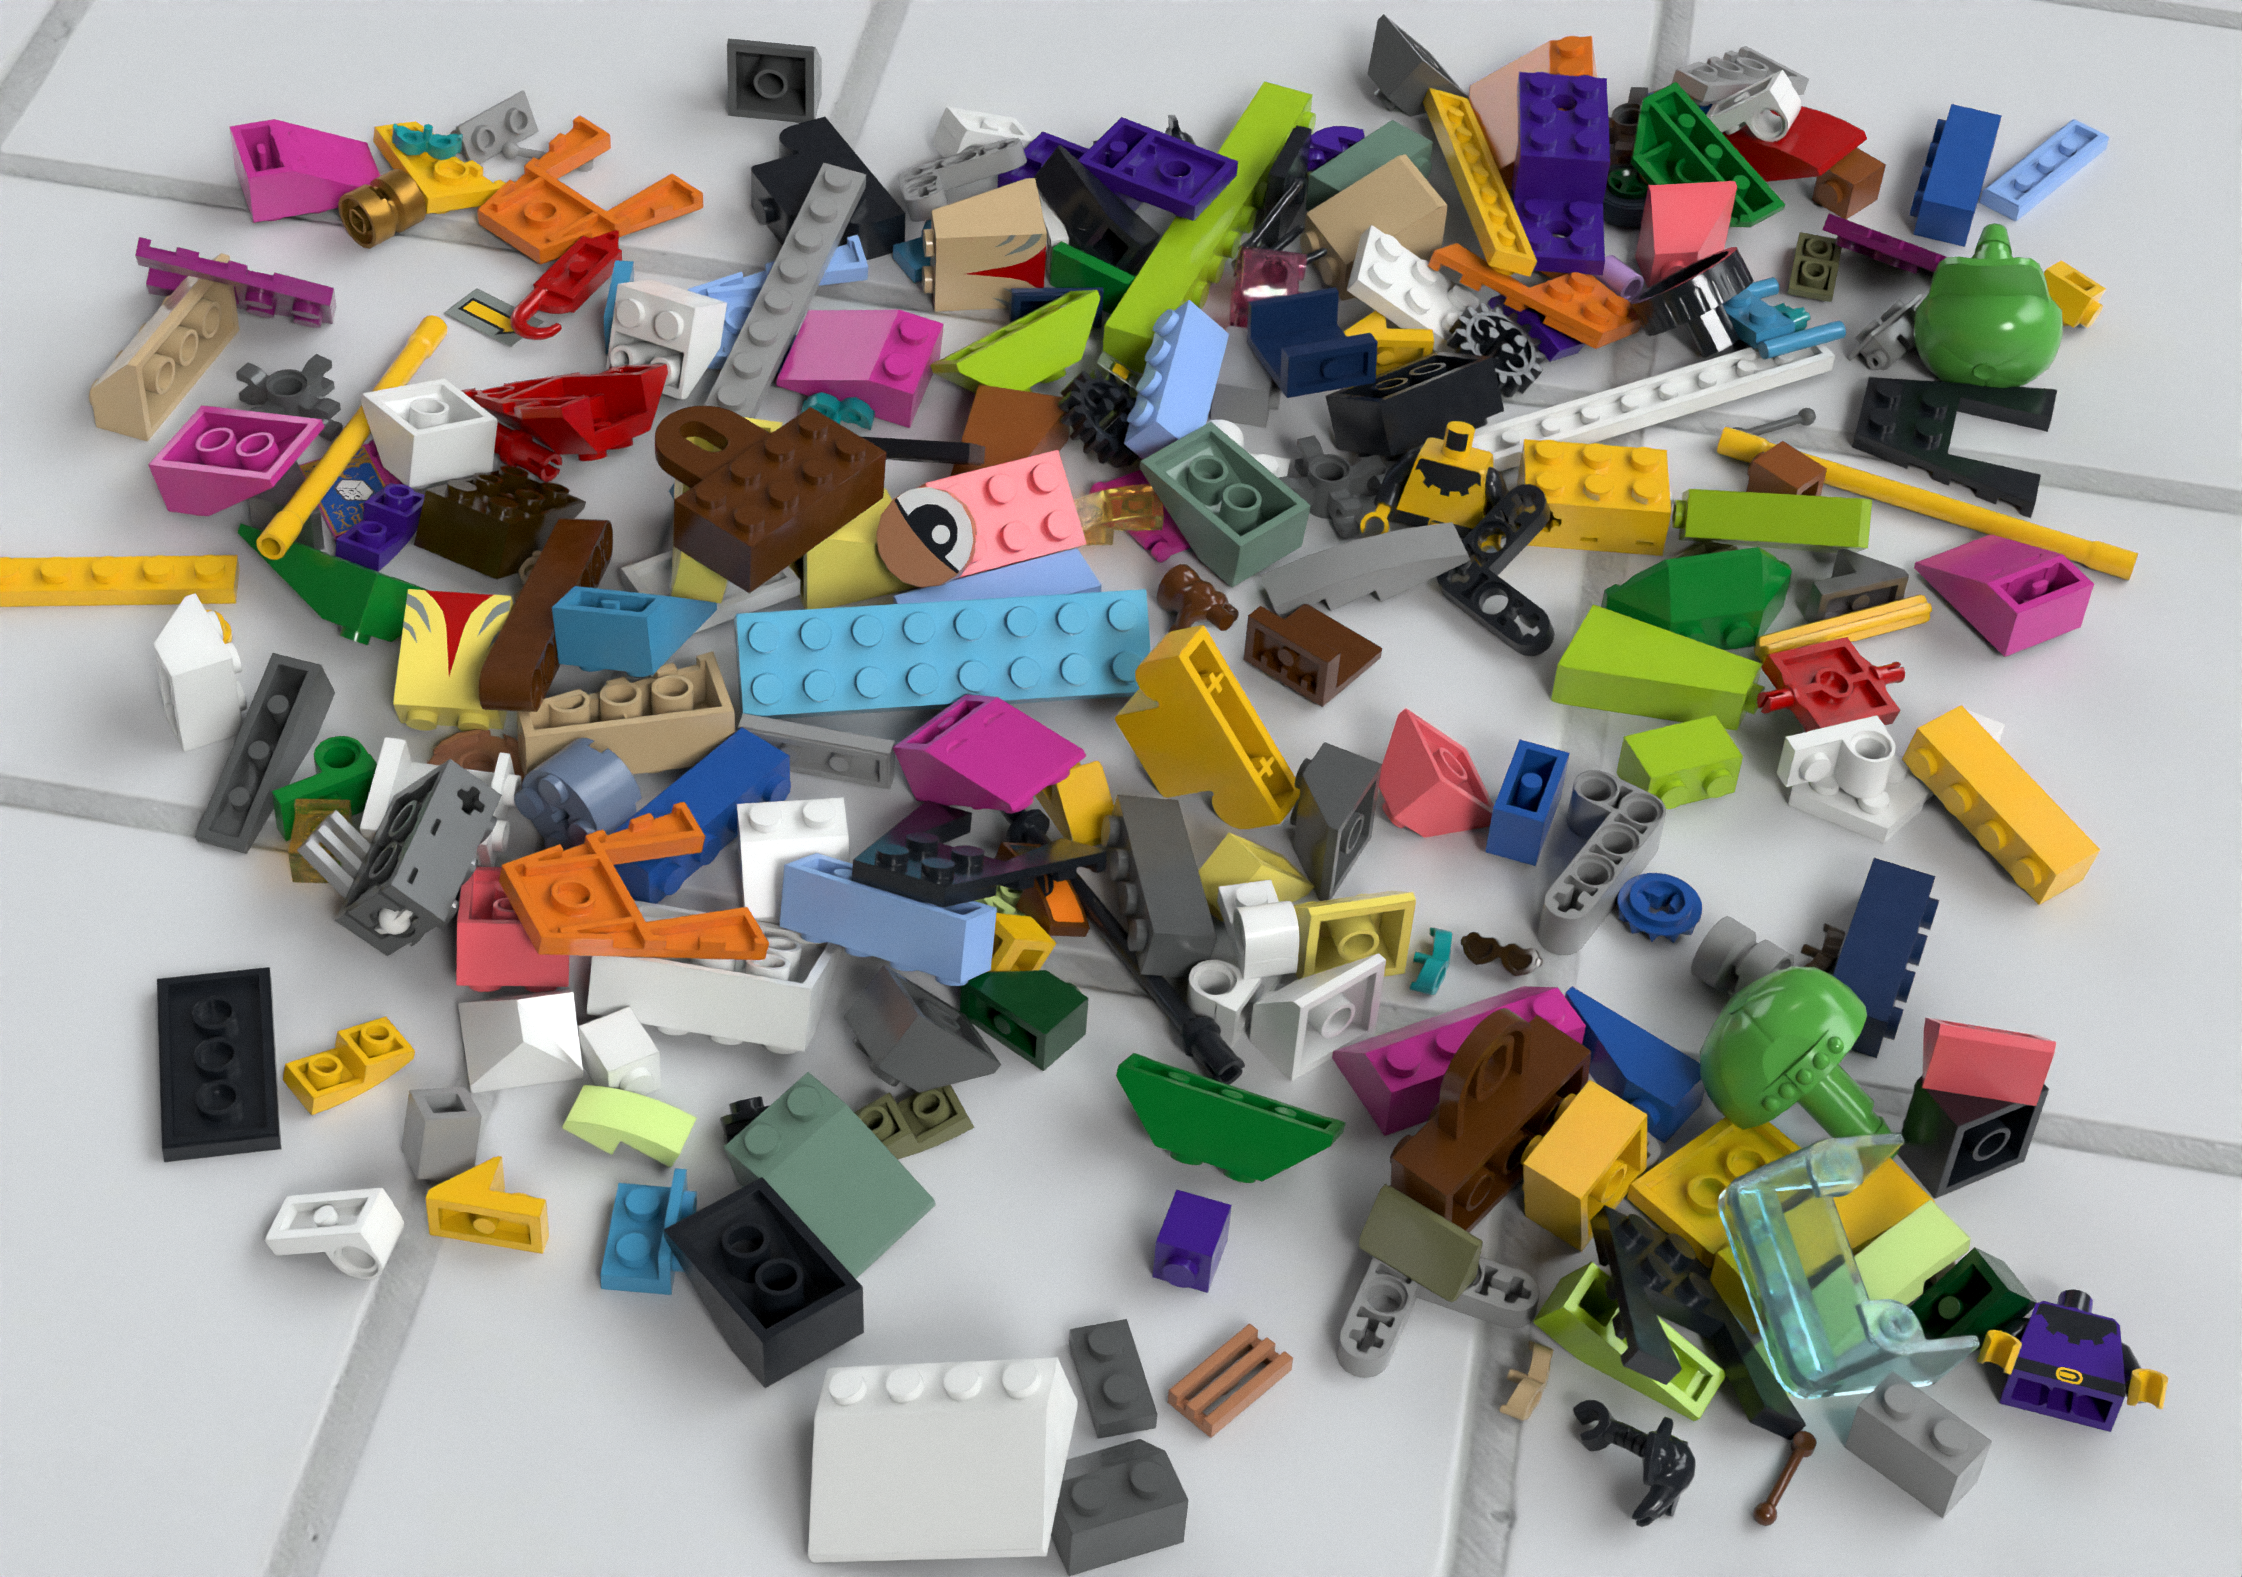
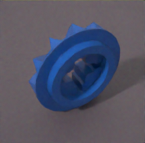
M1645 873L1629 879L1620 889L1616 903L1619 906V920L1629 922L1632 934L1643 931L1648 933L1651 942L1658 936H1665L1674 943L1680 934L1692 935L1702 915V902L1697 892L1685 881L1662 873ZM1669 904L1667 913L1664 911H1659L1656 914L1649 912L1650 907L1659 909Z

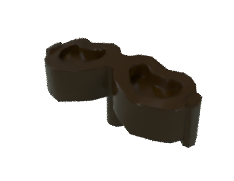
M1824 923L1823 932H1825L1822 949L1819 950L1804 944L1801 953L1813 958L1804 967H1815L1830 973L1832 966L1835 965L1845 932Z
M1471 932L1461 939L1464 954L1475 965L1487 964L1500 957L1506 970L1514 976H1520L1534 972L1543 964V958L1540 957L1539 952L1534 948L1524 949L1516 943L1502 946L1495 937L1484 938L1478 932Z

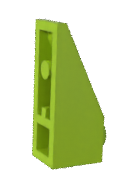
M1590 1262L1562 1277L1533 1320V1323L1578 1360L1692 1421L1700 1419L1726 1377V1372L1660 1317L1658 1319L1682 1370L1665 1385L1624 1367L1620 1356L1628 1349L1626 1337L1623 1340L1616 1337L1612 1319L1620 1310L1617 1298L1614 1301L1607 1298L1604 1283L1610 1276L1593 1262Z

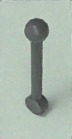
M1803 408L1799 411L1798 415L1746 430L1740 427L1733 429L1759 436L1796 424L1809 426L1814 423L1816 414L1811 408Z

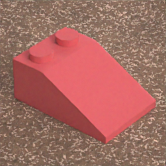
M476 867L469 880L461 886L457 917L456 985L469 986L470 989L478 992L497 991L502 986H524L526 990L531 992H545L556 990L557 987H569L570 955L538 954L499 883L501 867Z

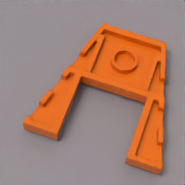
M579 115L573 120V128L566 135L559 133L549 142V151L540 159L533 157L524 166V174L516 182L512 180L506 182L478 209V223L541 265L560 258L582 236L593 238L619 230V237L700 210L703 208V193L676 175L670 174L610 210L605 211L557 180L611 149L610 134Z
M1458 243L1434 250L1428 264L1429 268L1437 272L1442 266H1446L1463 274L1460 283L1478 292L1483 285L1495 290L1506 297L1505 305L1519 312L1528 308L1534 309L1545 316L1543 324L1595 349L1635 334L1641 327V323L1630 302L1615 294L1598 279L1589 274L1539 271L1552 280L1529 288L1509 275L1496 272L1488 265L1487 261Z
M685 802L674 804L672 813L655 819L651 813L631 819L627 829L607 835L603 829L585 836L584 844L563 851L561 844L507 862L501 866L499 883L538 954L764 960L766 958L769 942L748 907L646 922L614 867L616 864L701 853L705 835Z

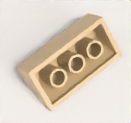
M221 253L212 260L228 263L230 255ZM188 276L171 295L164 299L158 311L147 323L140 327L135 338L124 350L117 354L112 365L100 378L93 382L89 392V402L93 406L97 428L147 442L240 330L233 285Z

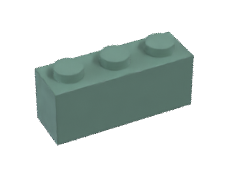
M1394 120L1389 121L1309 174L1305 210L1309 212L1400 155L1406 154L1427 179L1432 170L1431 153L1433 142Z

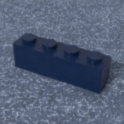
M1873 858L1833 976L1850 987L1866 1006L1867 1018L1861 1034L1850 1050L1874 1058L1878 1056L1883 1038L1894 1040L1904 1009L1894 1005L1896 1000L1907 1003L1916 974L1914 971L1907 970V965L1909 963L1919 966L1928 936L1918 932L1920 927L1927 930L1931 929L1940 901L1930 897L1936 876L1877 858Z

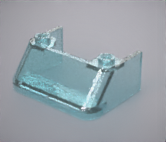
M1901 1133L1820 1140L1735 1178L1719 1196L1718 1211L1774 1375L1781 1387L1797 1398L1814 1399L1872 1392L1892 1371L1915 1387L1934 1385L1980 1346L1976 1335L1926 1340L1919 1320L1906 1305L1892 1299L1869 1300L1833 1197H1842L1850 1194L1858 1185H1861L1905 1143Z

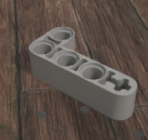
M1588 770L1576 776L1573 782L1566 818L1567 826L1573 833L1587 840V842L1548 889L1544 897L1537 933L1538 941L1543 948L1557 955H1571L1582 949L1616 906L1618 894L1623 885L1629 879L1640 875L1656 855L1666 816V807L1661 799L1600 770Z

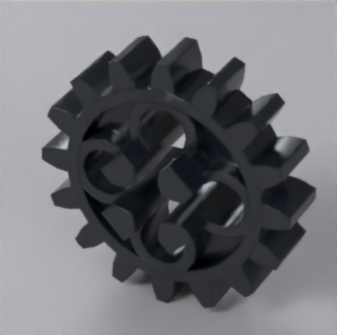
M1480 303L1476 309L1469 306L1450 327L1449 332L1452 335L1447 340V346L1455 349L1454 353L1489 356L1501 341L1508 342L1501 345L1492 356L1499 389H1502L1508 398L1512 397L1516 391L1523 394L1543 371L1540 364L1544 361L1545 354L1536 351L1542 343L1541 340L1529 336L1528 333L1532 328L1530 324L1521 326L1517 323V313L1513 312L1509 317L1504 315L1501 305L1497 304L1491 312L1485 303Z
M1094 369L1090 374L1082 371L1061 391V395L1064 398L1058 403V407L1067 413L1061 419L1062 424L1072 426L1074 432L1070 435V438L1072 440L1080 439L1084 443L1083 452L1086 455L1092 450L1096 452L1099 463L1104 464L1110 458L1115 468H1119L1124 463L1128 466L1132 465L1140 457L1128 448L1124 441L1129 427L1127 418L1135 406L1137 397H1132L1129 394L1130 385L1127 383L1121 387L1117 385L1115 376L1112 373H1109L1103 379L1098 369ZM1113 410L1114 414L1100 427L1099 423Z

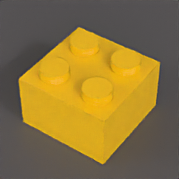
M1591 1080L1587 1082L1577 1096L1571 1093L1563 1100L1555 1114V1124L1544 1137L1541 1135L1535 1136L1526 1147L1521 1158L1524 1179L1522 1191L1524 1192L1525 1217L1581 1252L1593 1238L1590 1220L1604 1205L1615 1210L1628 1193L1630 1184L1641 1177L1647 1169V1114Z

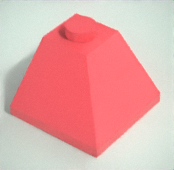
M1735 181L1648 185L1635 255L1647 288L1700 259L1724 250L1737 190Z
M1405 708L1398 714L1381 767L1379 788L1386 801L1382 808L1387 817L1397 827L1402 829L1407 826L1424 838L1489 827L1494 804L1467 749Z

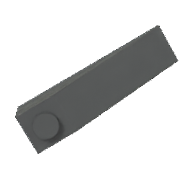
M272 653L195 835L198 842L245 854L248 853L274 810L272 791L289 785L315 742L335 695V691L322 665Z

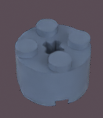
M578 738L529 772L523 779L522 789L515 794L514 800L518 810L523 816L532 821L535 828L545 839L546 849L561 844L563 851L584 844L586 835L602 829L607 835H610L636 813L635 803L642 799L635 778L624 762L607 748L600 753L589 747L588 745L593 743L594 740Z

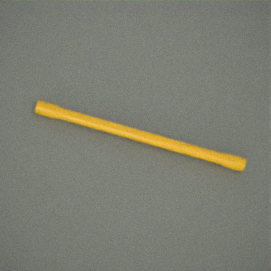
M434 315L424 317L408 338L404 349L371 392L407 385L423 362L431 357L447 335L448 329L445 322ZM362 405L283 510L273 517L258 537L257 548L263 556L273 560L284 556L301 533L303 524L371 434Z
M1725 426L1718 443L1717 453L1751 463L1758 453L1767 452L1777 444L1771 443L1765 438ZM1803 453L1827 468L1824 480L1826 485L1988 535L1992 534L2063 554L2069 560L2086 565L2090 569L2125 580H2130L2138 557L2136 552L2101 541H2089Z

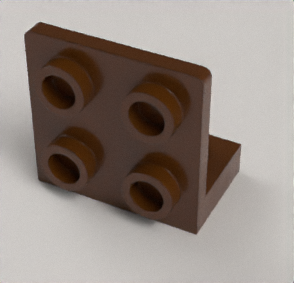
M1308 604L1302 605L1286 619L1277 616L1262 606H1259L1248 615L1243 660L1321 707L1326 705L1375 664L1382 655V648Z

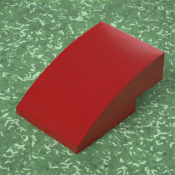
M1801 106V110L1787 134L1778 141L1768 142L1757 138L1747 124L1730 135H1727L1725 131L1722 132L1765 182L1819 177L1867 140L1865 131L1851 123L1828 113ZM1770 110L1773 114L1780 116L1777 112Z

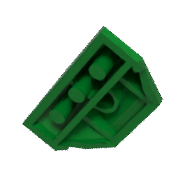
M1677 82L1643 98L1630 163L1649 185L1735 181L1737 190L1729 227L1751 228L1784 209L1786 204Z
M1759 547L1665 559L1633 575L1621 586L1615 584L1605 589L1601 607L1722 650L1756 646V639L1765 634L1784 607L1792 570L1789 564L1778 560L1775 556Z
M1133 1053L1119 1064L1116 1073L1119 1083L1156 1147L1170 1151L1171 1158L1184 1164L1201 1165L1204 1162L1222 1168L1223 1174L1226 1177L1238 1182L1254 1183L1256 1180L1262 1182L1331 1147L1343 1134L1346 1122L1325 1117L1157 1062Z

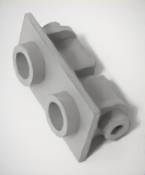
M522 90L456 126V129L451 131V134H463L462 151L460 154L466 155L468 161L473 160L477 164H481L501 153L504 144L507 142L517 144L538 132V128L526 93Z
M1922 294L1917 295L1906 305L1901 300H1898L1880 317L1884 322L1881 325L1876 320L1868 324L1855 337L1860 345L1848 356V359L1851 361L1861 353L1867 359V364L1871 369L1887 370L1907 351L1915 346V305L1922 299Z

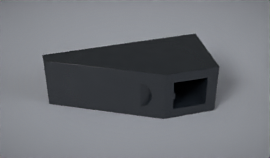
M1061 145L1054 150L1034 176L1037 188L1081 249L1087 254L1120 270L1128 272L1135 268L1160 236L1159 233Z

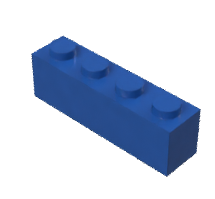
M1951 104L1947 120L1938 119L1909 216L1917 217L1913 235L1965 247L2002 115Z
M741 727L612 833L627 829L631 819L651 813L654 819L670 814L674 804L685 802L705 835L701 853L614 865L631 897L636 901L657 904L667 895L677 892L683 882L700 867L710 864L717 857L718 853L738 836L737 804L785 801L791 789L790 755Z

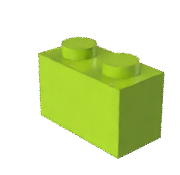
M1713 715L1624 736L1616 773L1620 779L1661 799L1666 809H1673L1680 805L1709 798H1719L1726 794L1734 793L1743 755L1717 716Z

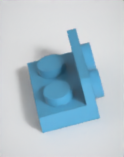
M675 1168L671 1187L618 1183L600 1274L601 1289L672 1295L675 1273L684 1272L666 1242L663 1230L697 1211V1191H688L687 1169Z

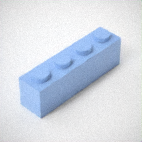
M1190 300L1174 311L1172 309L1166 310L1153 326V331L1155 332L1153 342L1145 355L1147 363L1143 377L1136 386L1138 395L1135 406L1127 418L1129 427L1124 444L1142 459L1206 425L1229 333Z
M1078 548L952 580L945 585L931 586L893 596V604L1101 592L1102 585Z
M819 853L784 865L780 927L801 933L800 937L803 940L813 943L830 942L845 947V952L852 956H874L890 961V966L896 970L922 971L934 975L937 982L949 986L965 985L968 983V980L991 970L996 907L976 901L940 907L852 881L853 864Z

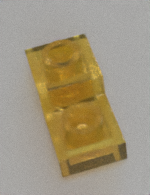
M1150 484L1107 489L1074 500L1086 540L1085 546L1113 545L1114 530H1163V504Z

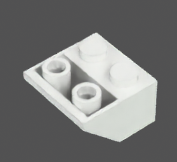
M652 279L618 284L606 370H609L610 367L624 365L667 364L668 375L662 394L680 400L687 399L720 349L727 302Z
M196 593L185 596L153 644L166 721L184 752L238 735L242 726L241 711L247 709L244 691L239 681L235 678L236 673L242 672V666L234 644L232 642L224 644L222 628L216 613L213 610L206 612Z

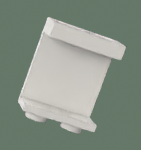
M384 738L360 824L361 835L370 844L394 795L440 766L411 762L407 743L404 739ZM501 752L499 753L494 773L466 769L502 795L493 814L497 818V823L488 838L479 845L474 856L478 859L477 867H494L497 853H505L510 836V823L506 821L510 806L517 807L514 797L522 787L521 776L514 773L511 755Z

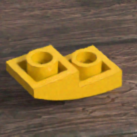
M385 1016L337 1031L335 1048L285 1063L283 1081L307 1111L314 1115L349 1101L380 1084L412 1061L415 1050Z

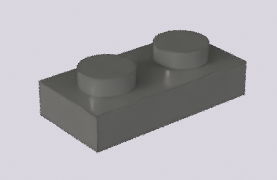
M1127 1319L1070 1329V1350L1098 1439L1156 1428L1158 1414Z

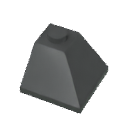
M1383 14L1378 19L1368 76L1378 87L1374 92L1375 96L1392 111L1398 106L1410 117L1427 113L1423 100L1428 88L1469 99L1426 48L1386 15Z

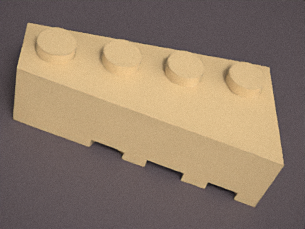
M714 652L696 656V665L677 670L674 663L662 665L654 673V676L630 683L623 676L606 681V685L600 692L588 695L581 689L545 698L537 712L517 711L518 751L521 767L525 777L533 769L578 738L594 740L588 746L600 753L608 748L624 762L632 774L660 773L664 770L695 766L735 733V711Z

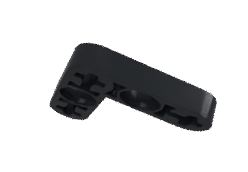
M1531 484L1519 485L1510 490L1462 540L1469 558L1474 555L1477 561L1475 560L1472 563L1470 559V561L1436 576L1443 594L1450 602L1524 656H1536L1544 653L1553 643L1555 635L1551 621L1545 611L1498 576L1546 526L1550 519L1551 511L1545 494L1539 487ZM1534 504L1536 510L1530 514L1527 511L1519 513L1518 508L1521 505L1531 507ZM1515 524L1517 531L1513 532L1510 526L1512 527ZM1495 534L1506 537V543L1499 551L1486 553L1481 550V545L1487 537ZM1456 573L1460 576L1468 574L1469 580L1465 583L1459 580L1453 583L1451 578ZM1502 595L1508 598L1507 605L1501 612L1496 614L1483 612V604L1491 596ZM1519 616L1523 624L1531 629L1537 626L1540 632L1535 636L1529 633L1523 636L1520 627L1514 620Z

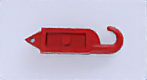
M619 230L593 238L582 236L533 284L534 289L514 308L510 316V324L514 332L530 340H544L559 333L562 329L559 323H555L550 327L536 328L530 326L527 322L538 311L552 314L575 313L612 275L615 260L622 261V250L619 249Z

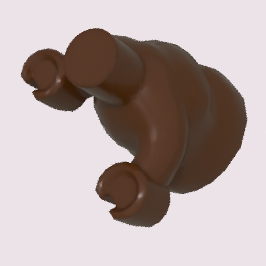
M1179 564L1171 568L1159 584L1157 592L1159 606L1171 613H1178L1176 622L1171 626L1169 632L1190 628L1194 622L1209 621L1220 631H1226L1239 616L1238 610L1229 603L1226 595L1216 591L1211 583L1202 580L1198 573L1187 564Z

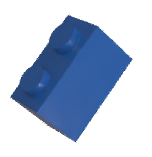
M1519 739L1493 807L1486 853L1536 866L1561 799L1570 753Z

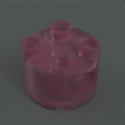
M1240 246L1233 277H1236L1235 289L1232 288L1229 326L1247 328L1248 302L1305 293L1298 291L1299 281H1303L1305 276L1306 254Z

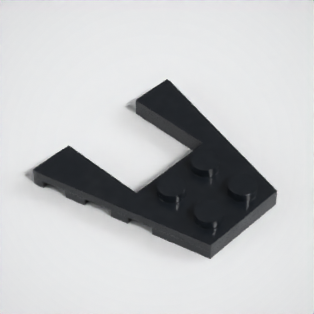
M1869 377L1852 447L1905 469L1908 468L1910 462L1932 471V479L1949 486L1951 479L1977 489L1975 497L1995 505L1998 498L2022 507L2020 515L2031 518L2036 503L2040 474L1948 454L1957 412L2048 432L2057 390L2032 387L1996 388L1968 383Z
M928 800L853 859L852 881L940 907H948L996 896L997 885L1018 891L1033 888L1034 879L1037 876L1053 873L1052 880L1060 882L1076 878L1078 867L1090 869L1094 873L1104 872L1107 850L1060 838L1010 860L1001 861L984 856L985 851L979 847L968 845L952 847L943 844L970 833L972 812Z
M1604 1205L1590 1220L1599 1264L1604 1267L1609 1264L1612 1275L1604 1283L1607 1298L1612 1301L1617 1298L1620 1310L1612 1319L1616 1337L1621 1340L1626 1337L1628 1349L1620 1356L1623 1366L1665 1385L1682 1370L1657 1317L1659 1315L1709 1338L1749 1422L1791 1441L1794 1435L1806 1426L1805 1421L1696 1260V1253L1691 1245L1678 1234L1670 1233L1667 1235L1650 1227L1644 1219L1636 1214H1629L1627 1216Z

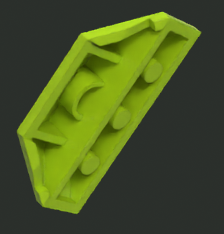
M1098 290L1070 291L945 358L930 364L934 374L976 393L979 384L1032 392L1030 387L1039 382L1045 384L1056 381L1067 374L1065 368L1082 359L1100 301Z

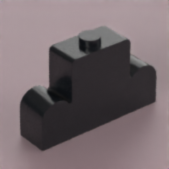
M825 116L785 128L779 135V159L751 167V206L755 210L759 222L762 225H767L782 246L823 163L866 174V188L838 247L847 244V237L858 235L865 258L870 260L893 253V245L905 242L906 213Z

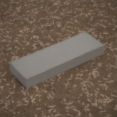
M742 714L738 730L743 727L790 755V771L884 789L891 788L895 764V752L892 748L895 746V741Z

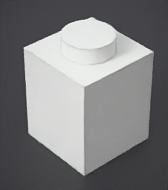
M630 1007L579 1026L582 1065L595 1086L621 1089L644 1096L661 1088L660 1051Z

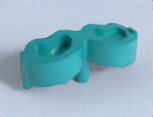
M393 124L392 143L407 155H420L428 152L433 158L445 160L454 157L462 151L463 134L432 135L433 126L430 124L424 125L423 133Z
M1785 303L1773 306L1777 311L1795 322V332L1805 330L1807 321L1811 320L1810 314L1805 311L1804 307L1792 309L1790 306H1786Z
M823 392L808 397L807 400H804L801 409L802 413L809 407H812L839 424L842 420L846 423L857 424L861 428L871 430L875 417V411L866 402L857 397H849L839 401L836 397Z
M1430 927L1429 934L1433 936V954L1428 955L1415 952L1413 962L1423 964L1424 966L1416 982H1412L1409 988L1417 992L1435 995L1443 983L1449 967L1452 932Z

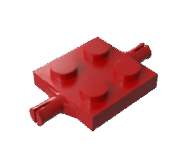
M1848 637L1768 654L1761 669L1776 690L1759 693L1757 705L1759 709L1762 708L1761 712L1764 714L1784 708L1791 710L1806 732L1876 715L1884 725L1893 724L1901 710L1887 692L1886 685L1903 682L1905 679V669L1900 667V662H1892V664L1879 667L1872 665L1859 654Z

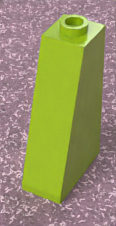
M1688 489L1682 493V500L1675 499L1672 528L1679 529V540L1708 541L1729 545L1837 553L1839 549H1847L1856 553L1867 549L1869 545L1872 499Z
M1593 604L1557 664L1551 701L1564 705L1677 722H1687L1716 715L1725 729L1737 731L1747 712L1753 715L1757 712V696L1759 693L1764 692L1765 686L1758 684L1762 664Z

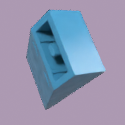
M574 586L552 607L559 664L579 666L581 670L588 672L608 669L626 671L628 675L633 677L653 675L717 610V603L672 596Z

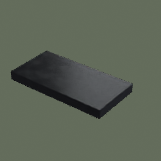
M270 967L157 979L161 1132L164 1162L281 1149Z

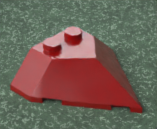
M667 364L624 365L610 367L609 370L599 374H580V372L504 383V386L484 390L471 388L461 391L499 421L519 431L521 429L529 433L532 438L546 445L558 455L578 454L579 461H593L607 457L608 449H621L632 446V438L651 430L668 375Z

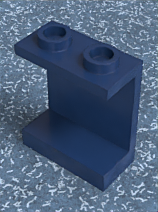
M1336 287L1248 302L1247 344L1286 398L1375 383L1378 342L1371 333L1346 336L1337 324L1339 291Z

